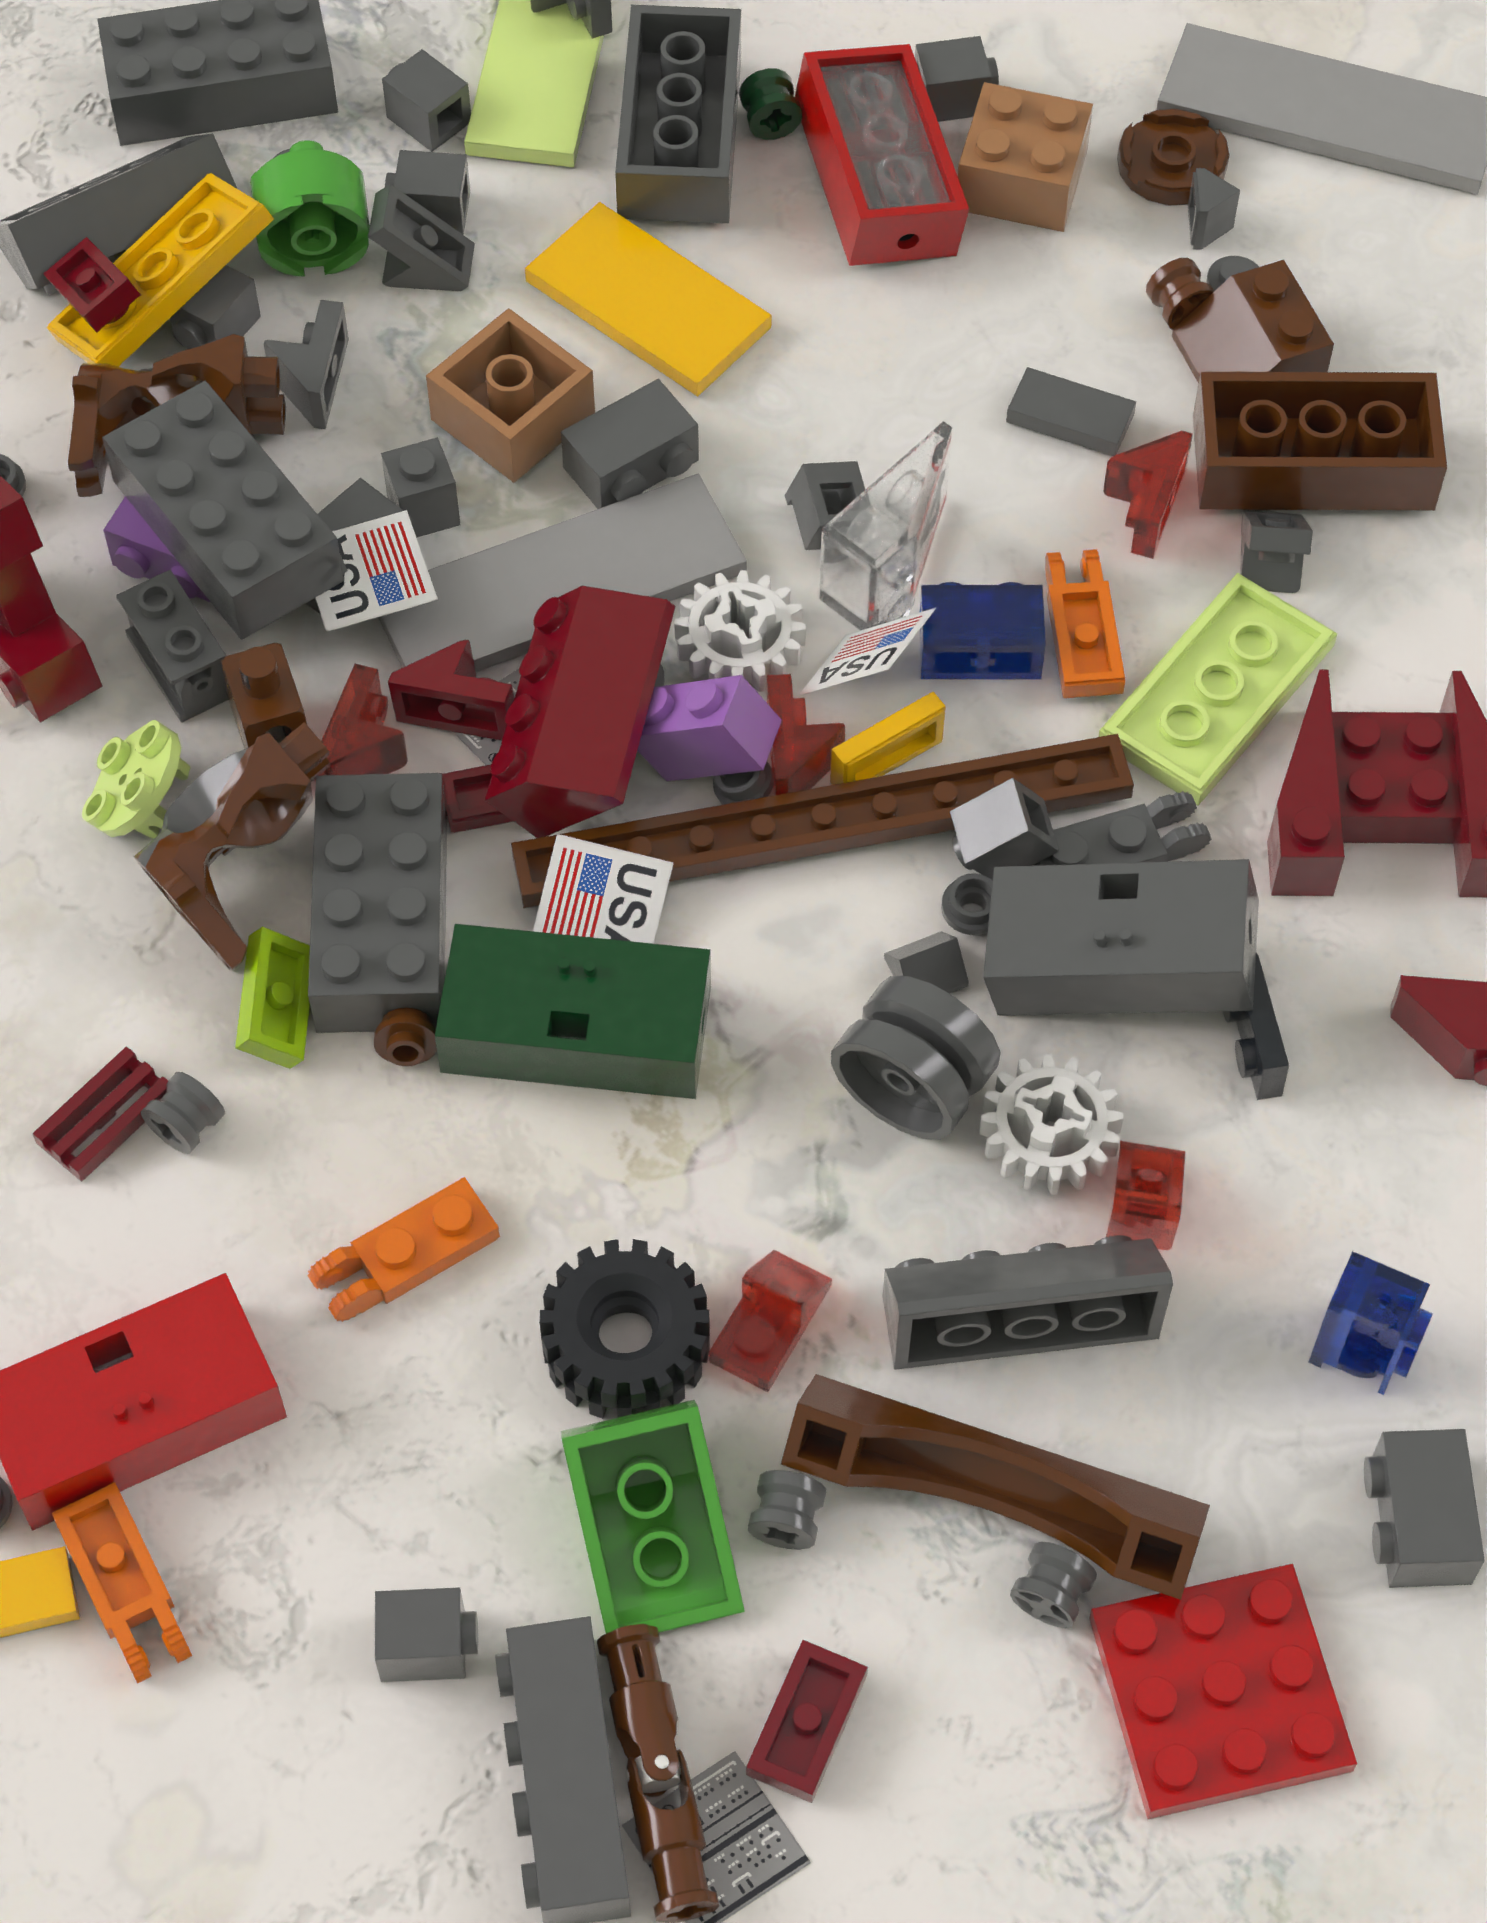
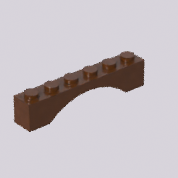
M815 1374L797 1403L780 1464L846 1487H879L914 1491L956 1500L995 1512L1061 1541L1092 1560L1115 1578L1180 1600L1210 1507L1208 1504Z

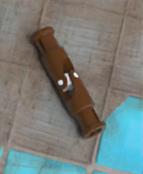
M648 1624L629 1625L602 1635L597 1640L599 1655L606 1657L608 1660L614 1693L609 1697L616 1736L621 1743L625 1756L628 1758L625 1775L643 1861L652 1865L659 1903L653 1907L655 1919L657 1922L665 1923L684 1922L715 1911L719 1907L717 1893L710 1891L707 1885L700 1853L706 1847L688 1764L680 1749L676 1750L674 1739L677 1734L678 1717L671 1685L662 1681L655 1650V1646L660 1642L658 1628ZM678 1785L681 1805L674 1810L659 1809L653 1806L645 1795L648 1797H658L663 1795L668 1789Z

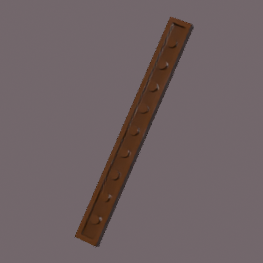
M1113 734L568 832L560 835L673 862L669 882L952 831L955 828L950 811L1011 778H1014L1042 797L1048 813L1132 798L1134 783L1119 735ZM557 835L511 843L512 857L523 909L539 906Z

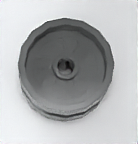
M890 976L880 983L864 1005L862 1019L849 1026L832 1049L831 1066L839 1082L851 1096L874 1116L899 1131L922 1139L941 1140L953 1131L967 1111L969 1097L980 1091L999 1065L1001 1051L994 1035L983 1021L956 997L929 982L910 976Z

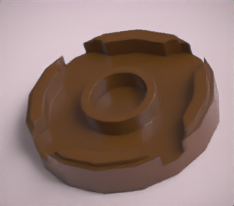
M1180 109L1155 110L1143 115V121L1136 123L1133 127L1131 123L1124 130L1117 154L1119 174L1132 191L1148 201L1165 205H1185L1189 201L1193 172H1196V168H1205L1224 180L1230 156L1227 139L1220 130L1217 134L1215 130L1208 127L1209 120L1197 113Z

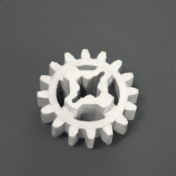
M740 570L737 582L730 583L722 573L715 574L714 588L709 589L698 582L694 585V600L682 599L680 602V618H676L674 622L679 661H689V675L693 679L705 673L709 674V679L742 675L748 682H752L759 693L765 691L766 677L772 676L774 679L783 682L787 677V664L798 666L801 662V646H805L806 624L802 623L803 607L801 604H790L791 590L787 586L773 592L771 590V576L766 574L759 579L757 584L749 582L746 570Z
M1045 1054L1042 1067L1034 1069L1025 1058L1018 1060L1017 1077L1014 1078L1012 1075L1001 1071L997 1075L996 1091H986L984 1095L982 1110L985 1114H982L980 1118L979 1135L989 1137L986 1139L985 1155L987 1159L1004 1157L1000 1175L1004 1178L1013 1175L1017 1171L1023 1173V1189L1030 1191L1038 1179L1047 1181L1050 1194H1058L1060 1182L1064 1179H1069L1070 1183L1077 1190L1083 1189L1086 1170L1101 1177L1106 1171L1108 1161L1106 1156L1116 1157L1121 1138L1117 1134L1121 1133L1123 1113L1113 1110L1116 1104L1117 1093L1115 1089L1098 1091L1102 1073L1097 1069L1088 1073L1085 1077L1077 1073L1078 1059L1072 1057L1064 1069L1055 1067L1052 1054ZM1048 1121L1055 1122L1054 1126H1048ZM1016 1138L1021 1139V1141H1022V1143H1023L1024 1146H1022V1145L1016 1140Z

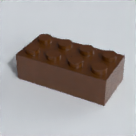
M1200 372L1193 411L1199 509L1435 511L1447 470L1437 373Z

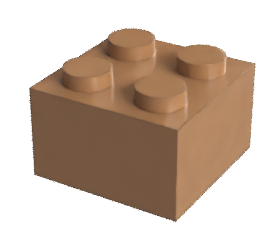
M984 82L958 164V179L969 207V213L1064 232L1088 150L1093 104Z
M510 308L505 310L426 375L431 420L513 483L561 444L562 430L595 413L593 370Z

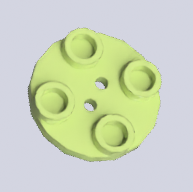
M152 720L130 734L125 740L119 737L110 739L104 745L97 758V767L102 771L91 796L83 807V820L110 837L123 836L132 830H136L150 838H156L160 829H162L164 816L167 812L159 804L172 786L174 777L187 780L191 768L190 765L180 758L181 744L178 734L160 722Z

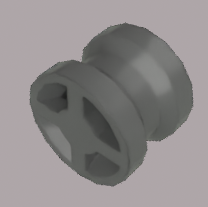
M176 1072L166 1083L167 1093L160 1100H151L143 1108L141 1115L151 1130L165 1143L184 1154H190L200 1143L199 1133L206 1126H215L225 1115V1110L215 1095L201 1082L186 1073Z
M771 1470L762 1473L757 1486V1493L761 1498L759 1509L750 1515L748 1532L758 1540L776 1547L801 1550L814 1546L818 1527L813 1522L815 1511L824 1505L826 1488L817 1480L796 1472Z
M1051 1542L1035 1543L1028 1558L1031 1568L1027 1576L1016 1580L1010 1596L1016 1605L1032 1617L1055 1627H1072L1079 1613L1076 1602L1081 1593L1091 1590L1097 1573L1094 1567L1084 1558L1063 1546Z

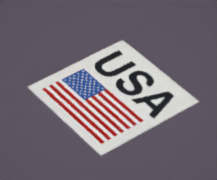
M407 510L333 531L337 537L339 553L347 568V572L343 575L344 581L316 597L327 632L438 600Z
M936 608L845 635L798 696L889 670Z
M557 834L533 931L654 944L673 862Z

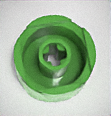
M305 140L293 144L289 152L271 159L251 176L252 198L262 203L274 218L256 236L261 258L269 266L293 276H305L304 268L324 266V273L327 275L348 269L366 254L369 246L368 234L370 225L364 175L362 170L351 160L340 154L324 150L318 142Z

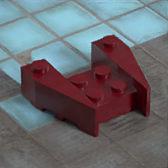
M0 475V688L14 708L23 704L41 723L103 687L84 641L56 613L31 553L43 547V544L25 501Z
M1319 669L1276 804L1267 840L1271 896H1334L1345 858L1343 843L1453 844L1458 896L1487 898V720L1462 671H1452L1440 713L1332 712L1329 670Z

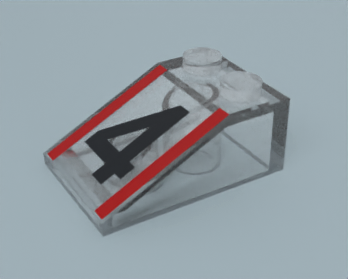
M944 421L822 528L819 599L859 630L907 617L914 605V597L947 498L952 427Z

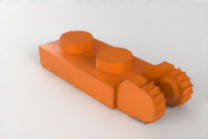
M1097 549L1083 550L1080 570L1084 582L1066 584L1065 563L1060 552L1046 553L1047 603L1063 698L1123 694L1125 687L1123 662L1109 582L1103 579L1099 552Z
M463 1177L350 1242L351 1246L339 1247L330 1252L328 1256L322 1257L321 1260L316 1261L311 1266L307 1276L316 1289L320 1288L322 1290L323 1288L335 1285L336 1282L346 1279L361 1269L365 1271L369 1277L368 1279H360L350 1285L349 1288L343 1289L329 1303L330 1306L328 1308L337 1321L341 1320L343 1322L344 1320L356 1317L357 1314L365 1312L382 1301L388 1304L493 1243L500 1237L499 1227L466 1178Z
M114 1482L51 1513L110 1639L116 1637L137 1684L152 1677L149 1671L151 1665L142 1646L137 1645L130 1629L156 1617L162 1629L161 1637L170 1656L175 1657L177 1663L192 1657L190 1649L171 1611L175 1607L116 1483Z

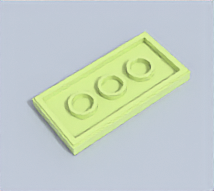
M499 0L464 140L465 154L574 168L604 35L592 39L582 19L575 20L572 17L567 3L540 12H533L530 0Z
M1237 573L1099 730L1098 737L1118 734L1128 762L1177 793L1182 791L1185 793L1189 792V794H1192L1196 805L1199 806L1334 647L1338 633Z

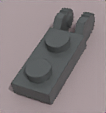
M1182 791L1181 793L1176 792L1174 795L1169 794L1159 797L1147 807L1144 803L1054 829L1059 852L1034 864V866L1168 862L1185 857L1188 854L1200 852L1201 849L1210 844L1209 841L1212 839L1207 826L1198 822L1189 826L1175 828L1160 838L1157 829L1172 825L1175 822L1179 823V821L1191 817V814L1195 813L1194 810L1197 809L1192 794Z

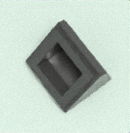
M1196 168V172H1193L1188 201L1190 243L1193 245V249L1205 248L1234 228L1240 189L1205 168Z
M941 931L884 953V959L893 976H910L929 982L949 994L968 987L969 981L958 939L955 936Z

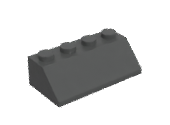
M213 133L186 137L1 219L0 249L27 289L44 287L46 294L50 295L58 291L43 273L84 238L87 237L114 263L126 249L130 248L207 174L212 173L233 187L237 188Z
M1124 1235L1105 1237L1095 1242L1094 1245L1066 1248L1065 1245L1060 1243H1045L1033 1247L1026 1253L1000 1255L996 1251L984 1250L970 1253L963 1257L962 1260L934 1263V1261L927 1258H914L903 1261L895 1268L885 1269L882 1295L894 1370L1159 1339L1173 1287L1171 1271L1151 1238L1132 1240Z

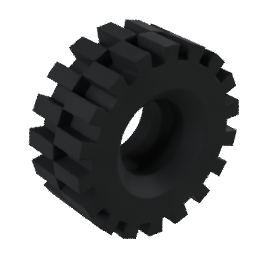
M618 1239L604 1241V1255L595 1257L590 1246L577 1253L578 1267L575 1270L565 1262L556 1271L557 1287L551 1284L547 1285L543 1294L544 1310H540L539 1324L544 1361L548 1363L549 1376L556 1388L563 1384L566 1399L576 1407H578L583 1399L587 1400L589 1414L602 1419L607 1407L617 1408V1418L631 1415L633 1408L644 1407L645 1411L661 1408L660 1401L665 1398L672 1405L685 1399L686 1383L694 1388L702 1377V1362H708L710 1351L709 1309L707 1310V1295L702 1283L695 1286L694 1270L686 1262L678 1268L674 1267V1252L662 1246L656 1257L648 1255V1242L633 1239L632 1251H619ZM627 1312L639 1314L648 1320L652 1328V1336L649 1343L638 1351L631 1353L614 1352L607 1349L600 1340V1327L604 1320L610 1316Z

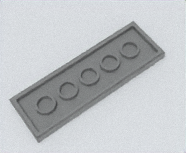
M1187 23L1158 98L1157 110L1180 109L1197 113L1209 120L1208 127L1477 195L1487 167V97L1190 23Z
M698 473L429 569L428 572L438 600L378 617L402 668L456 642L469 640L477 672L528 653L535 629L533 625L534 616L540 606L549 598L559 597L583 585L671 601L693 593L694 585L698 582L707 587L715 585V574L722 573L727 580L737 577L740 570L747 571V560Z

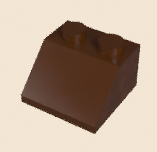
M1285 260L1230 276L1174 327L1172 331V338L1198 383L1201 371L1328 372L1334 347L1332 339Z

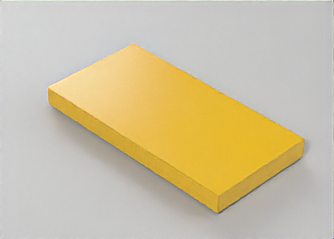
M212 173L207 174L113 263L141 294L130 304L128 311L122 318L114 323L105 325L96 333L69 304L46 328L59 343L87 363L112 364L119 367L267 227L274 218L262 203Z
M598 202L525 267L526 282L697 397L770 330L772 326V315L601 202Z

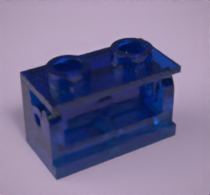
M945 582L939 585H921L919 613L933 608L936 609L920 629V679H1041L1046 647L1043 585H1022L1016 582H1006L999 585H962L956 582Z
M1352 1251L1327 1308L1308 1363L1320 1368L1323 1363H1326L1359 1378H1374L1377 1374H1381L1384 1377L1377 1393L1384 1395L1393 1373L1405 1378L1407 1377L1432 1318V1312L1421 1308L1430 1284Z

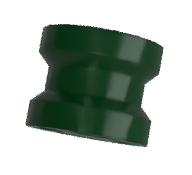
M767 68L756 71L748 76L740 86V101L742 107L748 112L747 121L750 131L757 138L776 140L792 133L801 123L803 117L799 101L793 96L794 87L791 77L783 70Z

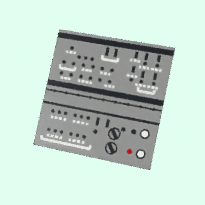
M735 1751L691 1779L706 1842V1847L700 1851L708 1889L717 1893L719 1907L711 1913L696 1919L687 1920L685 1923H722L811 1862L755 1779L746 1775V1766ZM679 1788L653 1804V1806L669 1810L680 1807L681 1797ZM633 1817L622 1824V1827L642 1856ZM646 1862L647 1865H648V1867L650 1868V1870H651L652 1873H653L651 1863Z

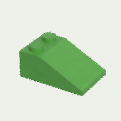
M695 1400L561 1431L563 1448L606 1633L620 1627L636 1624L655 1626L658 1628V1632H663L745 1612L699 1408Z

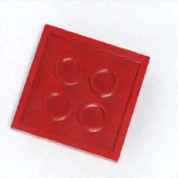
M1293 1563L1184 1588L1181 1600L1159 1593L1091 1609L1089 1620L1147 1819L1354 1771L1357 1765L1356 1757Z

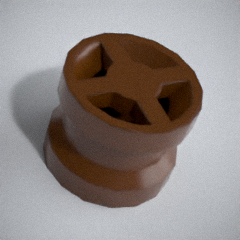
M1178 258L1166 263L1151 276L1146 285V293L1154 305L1163 307L1162 316L1172 330L1214 292L1210 284L1200 281L1201 272L1195 262L1189 258Z

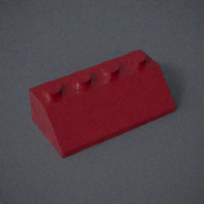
M582 585L559 597L549 598L540 606L534 616L533 625L535 629L528 653L520 664L519 673L521 677L515 698L505 716V723L507 725L501 746L491 764L490 772L492 777L485 797L487 803L536 838L546 837L624 803L676 606L667 599Z

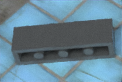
M591 1616L506 1628L509 1653L496 1654L495 1660L500 1697L514 1696L517 1721L503 1723L509 1767L523 1765L526 1791L512 1793L517 1836L532 1835L535 1862L521 1864L526 1908L541 1907L543 1923H593L631 1917Z

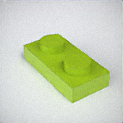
M262 926L248 936L235 1049L291 1069L304 1060L310 1008L308 998L310 945Z

